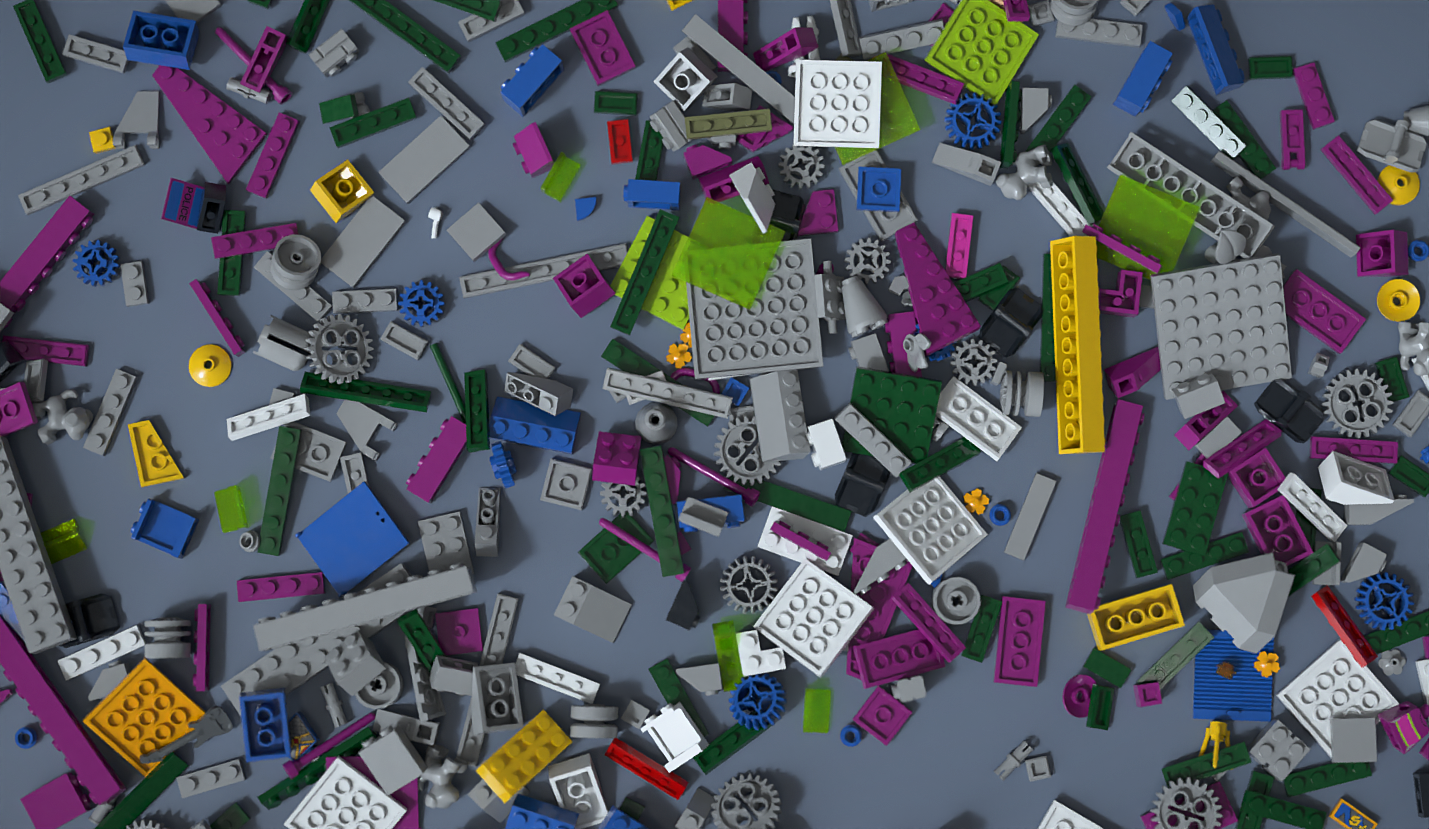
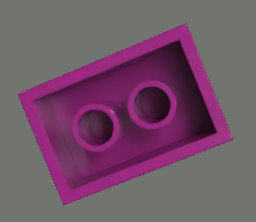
M1284 495L1242 514L1261 555L1273 553L1274 560L1284 562L1288 566L1313 554Z

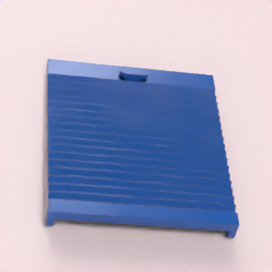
M365 481L303 531L295 535L334 587L339 597H343L357 584L367 578V576L410 544Z
M1207 629L1214 638L1195 656L1193 719L1271 722L1273 676L1270 675L1267 678L1261 676V671H1257L1254 668V662L1259 661L1257 659L1259 652L1265 651L1267 655L1269 652H1274V637L1259 652L1253 653L1239 649L1232 642L1234 638L1226 630L1223 632L1222 630Z

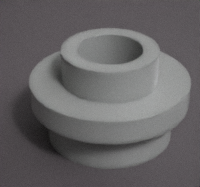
M255 531L243 533L239 540L240 546L247 552L256 551L260 545L258 533Z

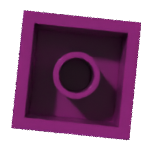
M599 431L593 462L592 480L635 486L640 457L641 436Z
M1263 448L1228 472L1229 480L1248 508L1255 507L1278 492L1277 489L1286 478L1266 448Z

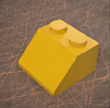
M346 160L316 180L310 189L335 223L351 214L374 194V191L349 160Z

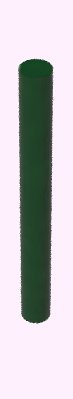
M438 343L430 345L431 351L465 424V404Z

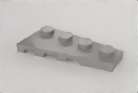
M405 636V646L408 652L420 722L446 715L440 692L431 688L429 670L407 636Z

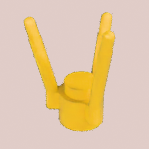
M1217 721L1210 722V728H1206L1205 738L1199 756L1204 755L1211 736V740L1215 741L1214 768L1217 767L1220 742H1223L1225 738L1226 747L1230 746V731L1227 730L1228 724Z

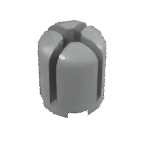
M270 315V318H273L270 326L265 324L257 341L261 345L258 352L253 351V354L292 371L302 369L308 361L306 359L307 356L269 339L273 336L306 351L305 348L309 347L310 343L305 340L312 338V336L307 331Z

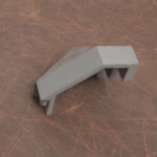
M1273 553L1211 567L1193 585L1195 601L1201 609L1205 607L1213 616L1211 620L1223 632L1226 630L1234 638L1232 642L1239 649L1257 653L1276 634L1294 575L1288 574L1286 563L1274 560Z

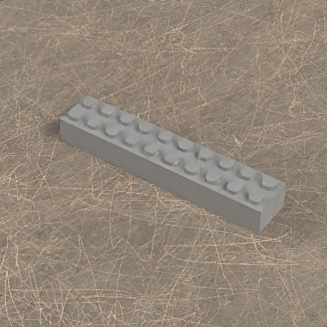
M0 435V571L30 654H38L75 640L77 636L8 439Z
M401 563L358 593L359 595H364V590L374 587H380L381 590L386 589V584L395 581H401L402 584L407 583V578L413 576L407 567ZM410 611L276 648L221 685V688L241 716L239 702L241 692L285 687L287 696L328 668L325 656L357 629L370 639L397 621V618Z
M460 563L450 566V571L447 572L439 569L428 572L429 577L423 578L417 575L407 578V583L402 584L401 581L386 584V589L381 590L380 587H374L364 590V595L352 593L343 596L344 600L338 601V599L324 601L321 607L309 605L302 607V612L299 613L287 611L281 613L278 619L271 616L259 619V624L253 625L259 650H272L476 593L477 589L471 567Z

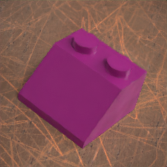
M536 122L531 123L514 136L516 142L512 144L517 155L522 154L524 162H521L526 174L530 173L532 178L555 168Z
M1386 230L1356 234V245L1360 247L1357 252V277H1391L1409 274L1407 232Z
M585 254L553 278L571 308L580 318H583L616 294L588 254Z

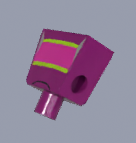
M1405 701L1377 715L1392 746L1403 754H1406L1429 733V728L1425 721L1429 717V705L1427 703L1418 708L1411 702Z

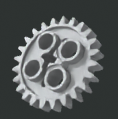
M337 314L335 318L333 315H329L327 319H320V324L316 323L313 325L315 330L308 332L312 338L305 340L310 343V346L306 347L305 350L311 353L306 359L313 360L309 366L317 367L315 374L322 372V380L329 377V383L337 380V383L341 384L344 381L348 383L352 379H358V374L366 373L363 367H370L366 360L373 359V356L368 354V351L374 350V348L368 346V343L373 340L366 339L365 337L369 331L362 332L364 324L357 326V319L355 318L350 321V315L344 316L343 319L341 314ZM327 333L332 337L331 343L326 340ZM347 333L352 337L351 344L346 339ZM336 346H338V348L356 347L357 350H356V351L346 350V351H342V352H341V350L323 351V350H322V347H327V348H332V347H336ZM328 354L333 360L331 365L327 362ZM348 355H350L353 360L351 365L347 362Z
M1355 369L1352 375L1347 370L1345 371L1346 377L1340 373L1337 375L1339 381L1331 380L1333 387H1325L1329 394L1322 395L1323 398L1327 399V402L1322 403L1321 406L1327 407L1328 410L1324 411L1323 414L1330 415L1326 422H1334L1332 429L1340 427V435L1347 431L1348 438L1355 433L1356 438L1359 439L1363 432L1365 437H1369V430L1376 434V426L1382 429L1384 425L1381 421L1387 422L1390 420L1385 414L1393 412L1387 408V406L1393 404V401L1387 400V397L1391 396L1392 393H1385L1384 390L1388 388V385H1380L1383 380L1382 378L1377 381L1374 380L1376 373L1367 376V370H1364L1360 375L1359 370ZM1351 385L1354 386L1355 396L1350 388ZM1361 385L1369 388L1368 396H1363L1360 393ZM1340 391L1348 393L1349 399L1347 402L1339 399ZM1356 400L1362 402L1359 409L1357 406H1353V402ZM1368 405L1375 408L1376 413L1374 417L1367 415L1366 407ZM1359 410L1361 412L1362 417L1364 418V422L1360 421ZM1347 411L1354 413V422H1348L1345 419Z
M744 416L743 422L736 418V425L728 422L729 430L722 428L721 431L724 436L718 435L716 437L721 443L714 444V447L719 449V451L714 453V456H720L716 464H723L720 472L727 470L726 478L733 475V482L741 479L743 486L746 480H749L751 486L754 485L755 479L759 484L762 483V477L769 480L768 472L775 474L776 470L773 466L779 467L781 463L779 461L762 462L761 453L758 450L759 442L752 450L754 455L748 454L739 466L736 465V462L746 451L744 447L749 448L758 437L755 416H753L751 421H748L747 416ZM750 431L753 439L745 441L742 438V432ZM736 447L739 450V456L731 457L728 454V449ZM746 461H753L756 469L748 471L745 468Z
M741 774L739 781L732 777L731 785L724 782L726 789H718L721 795H715L714 799L717 803L711 804L715 810L711 814L715 818L713 821L718 826V829H767L768 827L775 829L773 821L780 820L776 814L782 813L779 807L782 802L778 798L780 796L778 791H775L773 784L769 785L767 779L762 781L760 775H758L754 780L751 774L748 775L747 779H744ZM753 792L750 796L745 797L746 793ZM736 795L742 799L748 809H751L758 821L753 820L748 811L735 798ZM736 805L734 809L728 810L730 806ZM765 806L763 811H757L760 807ZM748 820L745 825H740L742 821Z
M1186 777L1184 783L1181 778H1177L1176 785L1174 782L1169 781V788L1162 785L1161 788L1164 792L1162 794L1155 793L1159 800H1152V803L1157 805L1156 808L1150 809L1151 812L1156 813V816L1152 817L1151 821L1158 822L1153 827L1154 829H1188V825L1193 821H1196L1198 824V829H1213L1214 826L1221 825L1216 821V818L1222 817L1221 814L1216 813V810L1222 808L1220 805H1215L1219 798L1216 796L1211 797L1214 790L1209 789L1205 791L1207 784L1203 783L1199 786V780L1197 779L1192 784L1188 777ZM1178 793H1182L1184 796V801L1180 805H1176L1174 797ZM1202 800L1205 807L1203 811L1197 812L1195 804ZM1171 805L1182 810H1187L1188 808L1189 812L1203 816L1204 820L1201 821L1169 810L1168 806ZM1171 814H1175L1177 822L1175 825L1170 826L1167 819Z

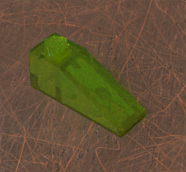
M730 620L714 623L712 628L724 692L737 690L735 683H742L741 677H743L734 622Z

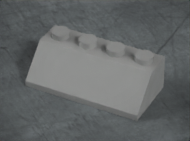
M775 371L751 378L750 386L762 462L805 458L810 453V446L805 435L807 434L798 371Z

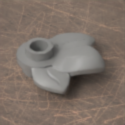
M922 333L918 335L908 334L903 342L904 350L907 352L908 364L913 372H917L918 368L928 367L924 351L930 347L931 342Z

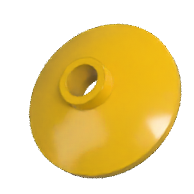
M1388 165L1380 172L1377 179L1378 183L1393 199L1390 203L1392 205L1407 204L1419 192L1420 181L1416 172H1408ZM1398 179L1404 182L1403 186L1397 184Z
M1394 279L1388 281L1380 288L1377 295V305L1382 315L1387 319L1396 322L1406 321L1418 311L1420 296L1416 287L1410 282L1403 279ZM1394 298L1399 299V305L1393 303Z
M209 344L199 347L193 352L189 360L191 377L198 384L205 387H215L222 384L229 377L232 368L230 356L223 348L217 345ZM207 361L212 362V367L209 369L205 367Z

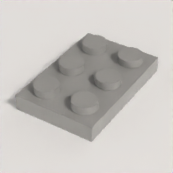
M294 421L284 424L287 427L302 429L295 468L331 482L347 442ZM275 448L270 459H274Z
M460 511L418 521L429 572L439 569L447 572L450 571V566L462 563L465 566L471 567L472 574H475Z

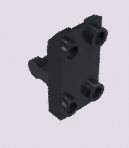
M773 190L775 195L772 196L775 206L767 232L762 233L757 224L752 239L753 244L797 240L805 210L803 198Z
M1018 288L1008 290L980 328L979 339L983 340L986 345L989 344L993 350L1004 358L1014 355L1042 317V306Z
M1274 379L1254 403L1257 411L1297 443L1304 444L1324 421L1323 410L1310 400L1311 396L1304 390L1299 391L1285 379Z
M852 453L835 493L836 505L863 517L869 516L875 511L891 472L874 456Z
M101 593L66 603L77 639L59 646L69 648L113 635L120 628L112 596Z

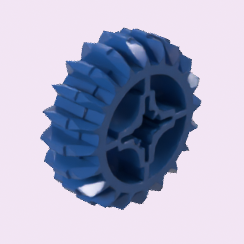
M973 92L972 98L969 97L968 93H965L964 100L959 97L956 105L950 103L952 109L946 110V114L949 116L944 118V122L951 124L946 125L945 130H952L948 137L956 136L955 144L960 140L963 142L961 148H965L968 143L970 150H973L974 144L977 145L978 149H981L982 142L988 146L990 144L989 139L993 141L996 139L994 133L1000 132V128L997 126L1002 124V120L995 118L1000 117L1001 112H994L998 107L997 104L990 106L992 99L989 98L985 102L983 100L984 94L978 99L976 92ZM966 106H975L974 110L970 113L958 112ZM981 108L987 113L990 124L986 123L987 120L981 117ZM975 113H977L975 117L976 123L972 126L970 130L969 128L971 125V118L974 116ZM956 118L965 125V134L958 128ZM976 129L988 130L981 136L971 137L972 132Z
M1383 572L1382 577L1380 573L1375 574L1374 578L1372 576L1366 577L1368 583L1364 581L1360 583L1364 589L1356 590L1358 594H1361V597L1354 598L1355 601H1360V605L1355 606V609H1362L1358 616L1360 618L1367 616L1364 623L1369 624L1372 622V628L1374 629L1379 626L1380 630H1385L1386 627L1393 630L1394 624L1402 626L1401 620H1408L1405 613L1411 614L1413 612L1408 608V605H1414V601H1409L1408 597H1412L1414 594L1406 592L1410 586H1402L1404 579L1400 578L1397 580L1396 574H1392L1389 578L1388 572ZM1381 583L1388 584L1395 591L1386 593L1378 585ZM1373 589L1374 601L1369 605V595ZM1384 597H1389L1385 602L1386 605H1379ZM1397 598H1399V608L1397 612H1395L1396 608L1394 606V602ZM1382 609L1385 614H1389L1390 618H1379L1373 612Z
M761 673L756 674L755 677L749 675L747 680L741 677L742 683H735L737 690H730L731 695L734 696L729 698V703L732 704L729 709L734 713L733 718L738 720L741 726L745 724L747 729H751L753 726L755 730H759L760 725L767 729V723L769 722L771 725H775L773 719H781L779 712H785V708L782 705L787 704L786 698H783L786 696L785 690H782L783 685L780 682L777 683L778 680L775 677L770 678L768 673H765L763 677ZM758 687L769 688L772 692H760ZM757 695L761 699L758 703L759 707L755 704L756 700L758 699ZM772 704L770 708L766 711L767 706ZM755 710L758 713V715H748L744 713V711Z

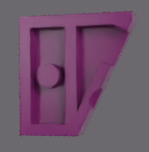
M759 105L756 110H761L765 108ZM770 112L772 131L740 134L736 141L751 152H755L792 132L793 127Z

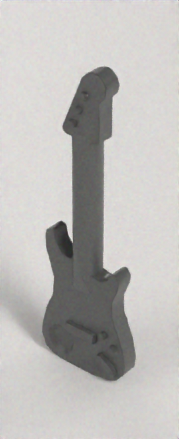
M213 706L202 718L188 723V727L194 728V730L159 750L155 749L147 754H142L140 762L147 764L163 761L164 756L196 738L197 741L194 743V747L198 748L207 739L230 732L233 729L232 722L222 707Z

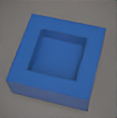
M731 377L721 394L733 397L732 403L739 407L749 387Z

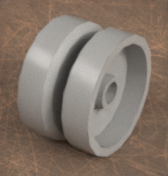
M1051 0L1050 7L1055 18L1062 23L1071 26L1082 25L1094 16L1099 0Z
M292 234L283 237L277 243L270 263V272L273 279L280 286L287 289L300 290L308 287L316 277L321 262V252L314 241L303 235Z
M961 577L947 578L941 581L933 589L931 596L932 610L943 622L951 625L964 624L972 620L978 613L981 604L980 594L976 586L969 580ZM953 597L958 598L959 603L957 605L952 604L953 601L951 599Z
M382 661L386 669L355 694L357 700L365 707L372 709L386 708L396 703L402 695L404 688L403 676L393 664ZM379 680L381 681L380 684L383 685L380 689L376 687V682Z
M605 704L571 706V717L577 720H584V723L572 724L570 727V737H618V726L615 724H605V720H616L618 718V707L605 706Z

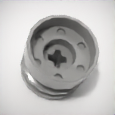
M1005 371L1000 387V403L1003 415H1009L1012 406L1013 416H1017L1020 406H1022L1025 416L1040 417L1044 395L1043 372H1027L1025 381H1022L1020 371L1015 372L1014 380L1012 379V371Z
M171 617L144 621V627H154V632H144L145 636L154 637V642L144 644V658L191 657V643L181 641V637L191 635V631H181V626H191V620Z

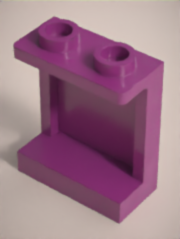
M72 772L65 773L20 799L36 829H57L91 810V801L86 793H82L77 775H73Z

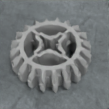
M743 556L744 563L740 564L737 558L735 559L737 564L735 568L731 563L728 564V567L732 570L730 573L726 570L723 571V574L727 575L728 578H721L720 582L727 583V586L720 587V590L728 591V594L723 595V599H727L730 596L732 600L728 602V606L735 602L737 604L734 609L735 611H738L739 607L743 606V614H746L747 607H751V613L754 614L755 606H758V609L763 611L761 604L764 602L766 606H769L770 603L766 600L768 597L774 600L775 596L770 594V592L778 591V588L771 586L772 583H777L778 579L771 580L770 576L774 575L775 571L768 573L766 570L771 565L767 564L763 568L761 566L764 561L763 559H760L758 564L754 563L755 556H752L751 562H747V556ZM750 567L760 570L766 579H753ZM743 568V581L731 584L733 575ZM747 573L751 582H760V584L755 585V588L752 587L751 596L747 588L737 587L743 585V582L747 579ZM767 586L764 596L755 602V589ZM732 591H745L748 603L738 600Z

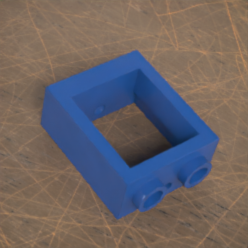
M628 179V185H624L623 198L624 201H627L630 208L679 211L680 182Z

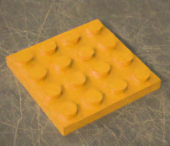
M144 658L83 719V722L146 777L161 761L142 764L140 756L155 749L159 750L191 732L194 728H189L188 723L199 720L206 712L147 658Z

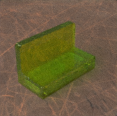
M561 152L540 188L541 192L561 202L581 165L569 159L565 153Z
M234 485L227 487L228 489L215 491L214 495L222 532L228 533L249 528L240 486Z
M75 518L41 532L51 564L87 549V545L80 536L79 525Z
M805 688L802 732L828 733L830 690Z

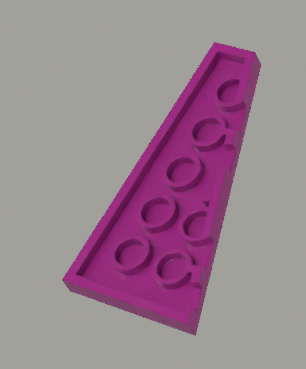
M159 65L152 74L153 78L225 181L230 184L267 133L180 69Z
M913 222L897 230L895 238L900 258L903 261L904 274L908 281V290L915 318L918 320L919 333L924 334L931 342L930 347L924 351L926 357L978 331L981 325L916 224Z
M856 538L853 540L852 593L877 548ZM908 559L905 560L907 564L896 571L893 568L887 572L889 577L878 583L876 580L871 583L872 589L862 596L859 592L856 594L872 606L874 610L848 643L846 674L861 680L853 646L884 638L897 606L891 598L905 586L913 566Z

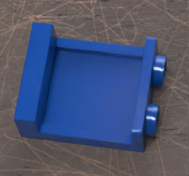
M148 498L147 502L144 501L140 507L139 513H141L138 522L135 521L131 528V538L167 552L176 558L183 559L200 519Z

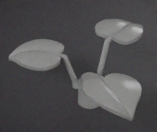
M1221 229L1218 245L1208 247L1205 252V259L1212 264H1227L1238 260L1236 256L1244 251L1246 238L1237 231ZM1262 245L1254 257L1269 255L1272 252L1269 247Z

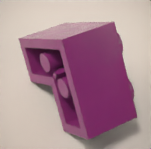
M1121 270L1117 273L1116 290L1099 288L1100 314L1136 317L1139 311L1143 272Z

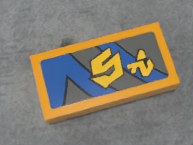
M1341 798L1328 815L1346 829H1375L1378 825Z

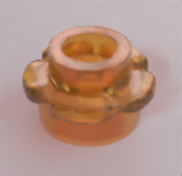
M1222 661L1221 665H1216L1217 670L1215 673L1232 680L1233 675L1237 674L1233 670L1234 666Z

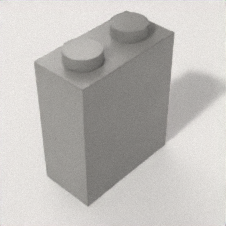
M399 724L393 728L391 726L386 727L376 739L373 736L362 743L363 747L358 752L387 796L422 775L427 769V765Z

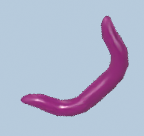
M503 238L488 250L490 262L502 278L514 281L530 276V273L526 271L510 273L505 270L496 255L497 247Z
M681 368L674 371L670 377L675 380L681 376L695 378L694 369ZM701 379L710 383L713 393L720 394L717 380Z

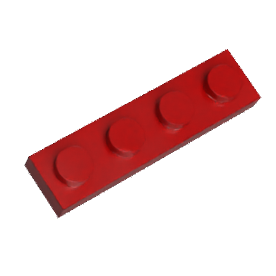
M1328 585L1311 596L1316 606L1320 608L1329 624L1337 632L1341 641L1349 649L1354 660L1358 662L1361 668L1378 658Z
M617 738L613 739L605 753V756L677 800L689 783L675 773H669L661 764H658Z

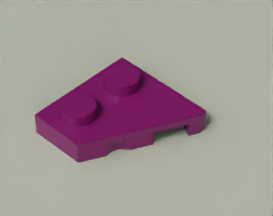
M834 189L813 191L802 218L798 236L837 233L838 223Z

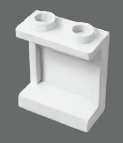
M680 702L674 706L671 703L660 710L662 712L660 716L652 715L644 721L646 725L641 728L642 732L648 730L669 761L664 765L669 773L709 746Z

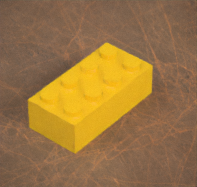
M1172 584L1101 604L1098 610L1094 609V612L1087 614L1097 648L1100 651L1185 626Z
M543 709L488 758L476 772L500 799L506 803L573 741Z

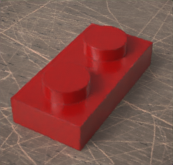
M628 119L607 121L612 165L632 163Z

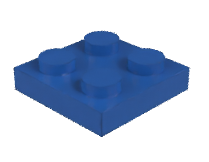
M858 167L856 210L899 212L901 169Z

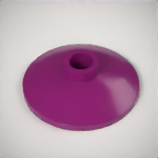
M1080 674L1072 677L1066 683L1063 690L1064 707L1070 715L1077 718L1088 716L1093 684L1097 685L1095 680L1088 675Z

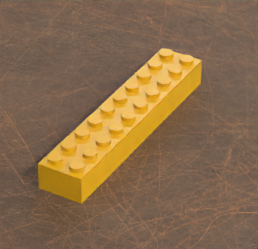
M1071 236L1050 241L1059 454L1105 452L1096 236Z

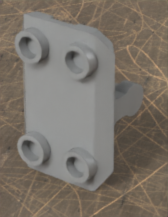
M1374 119L1365 123L1357 151L1365 157L1408 172H1417L1427 144L1422 135L1408 130L1409 123L1407 121L1397 120L1396 125Z

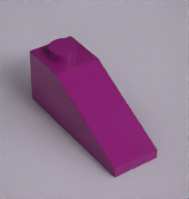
M266 26L240 84L260 93L281 58L289 36Z
M795 27L753 53L756 65L763 71H768L803 57L817 49L818 43L813 27Z
M1222 391L1224 404L1196 414L1174 435L1188 450L1192 449L1238 407L1224 391Z

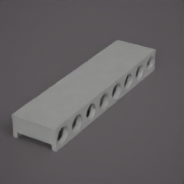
M1130 132L1112 162L1107 166L1109 170L1217 241H1219L1221 229L1234 230L1241 233L1246 238L1245 249L1240 254L1244 259L1252 258L1257 254L1275 225L1133 132Z

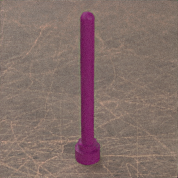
M221 27L216 28L215 33L248 66L252 58ZM271 77L268 78L266 85L273 91L274 99L280 105L287 102L292 96V92L286 86H279Z
M670 447L668 449V454L672 457L674 456L698 472L733 492L742 495V499L745 500L744 503L753 507L761 493L754 488L745 489L676 448Z
M605 518L599 520L600 526L660 563L658 551ZM685 563L683 564L685 573L675 576L681 582H683L691 570V567Z
M372 712L365 715L298 760H288L282 764L290 779L299 775L298 772L301 771L303 766L374 721L376 715Z

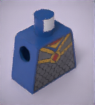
M296 712L289 719L292 754L289 758L291 760H298L315 749L314 746L320 741V738L301 712ZM322 755L318 756L317 758H315L314 760H312L310 763H312L313 761H315L316 759H318V758L321 757Z

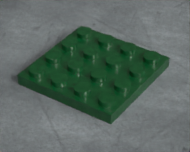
M856 366L850 403L902 451L912 463H918L927 458L942 381ZM844 429L843 451L873 456Z

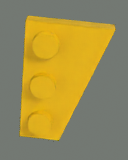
M149 420L128 424L141 488L184 479Z

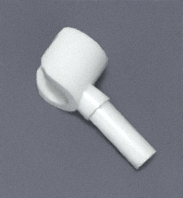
M434 207L430 209L428 218L434 220L431 238H437L438 225L443 216L442 211Z

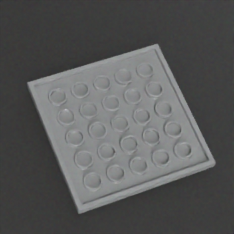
M811 239L683 251L695 379L824 367L820 324L817 313Z
M1278 253L1234 260L1227 264L1217 263L1150 275L1163 393L1166 400L1175 398L1172 389L1176 388L1179 384L1194 381L1203 374L1212 373L1217 379L1221 390L1272 382L1274 379L1292 378L1281 259Z

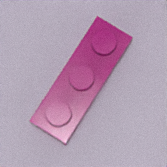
M951 214L945 271L950 278H966L973 215Z

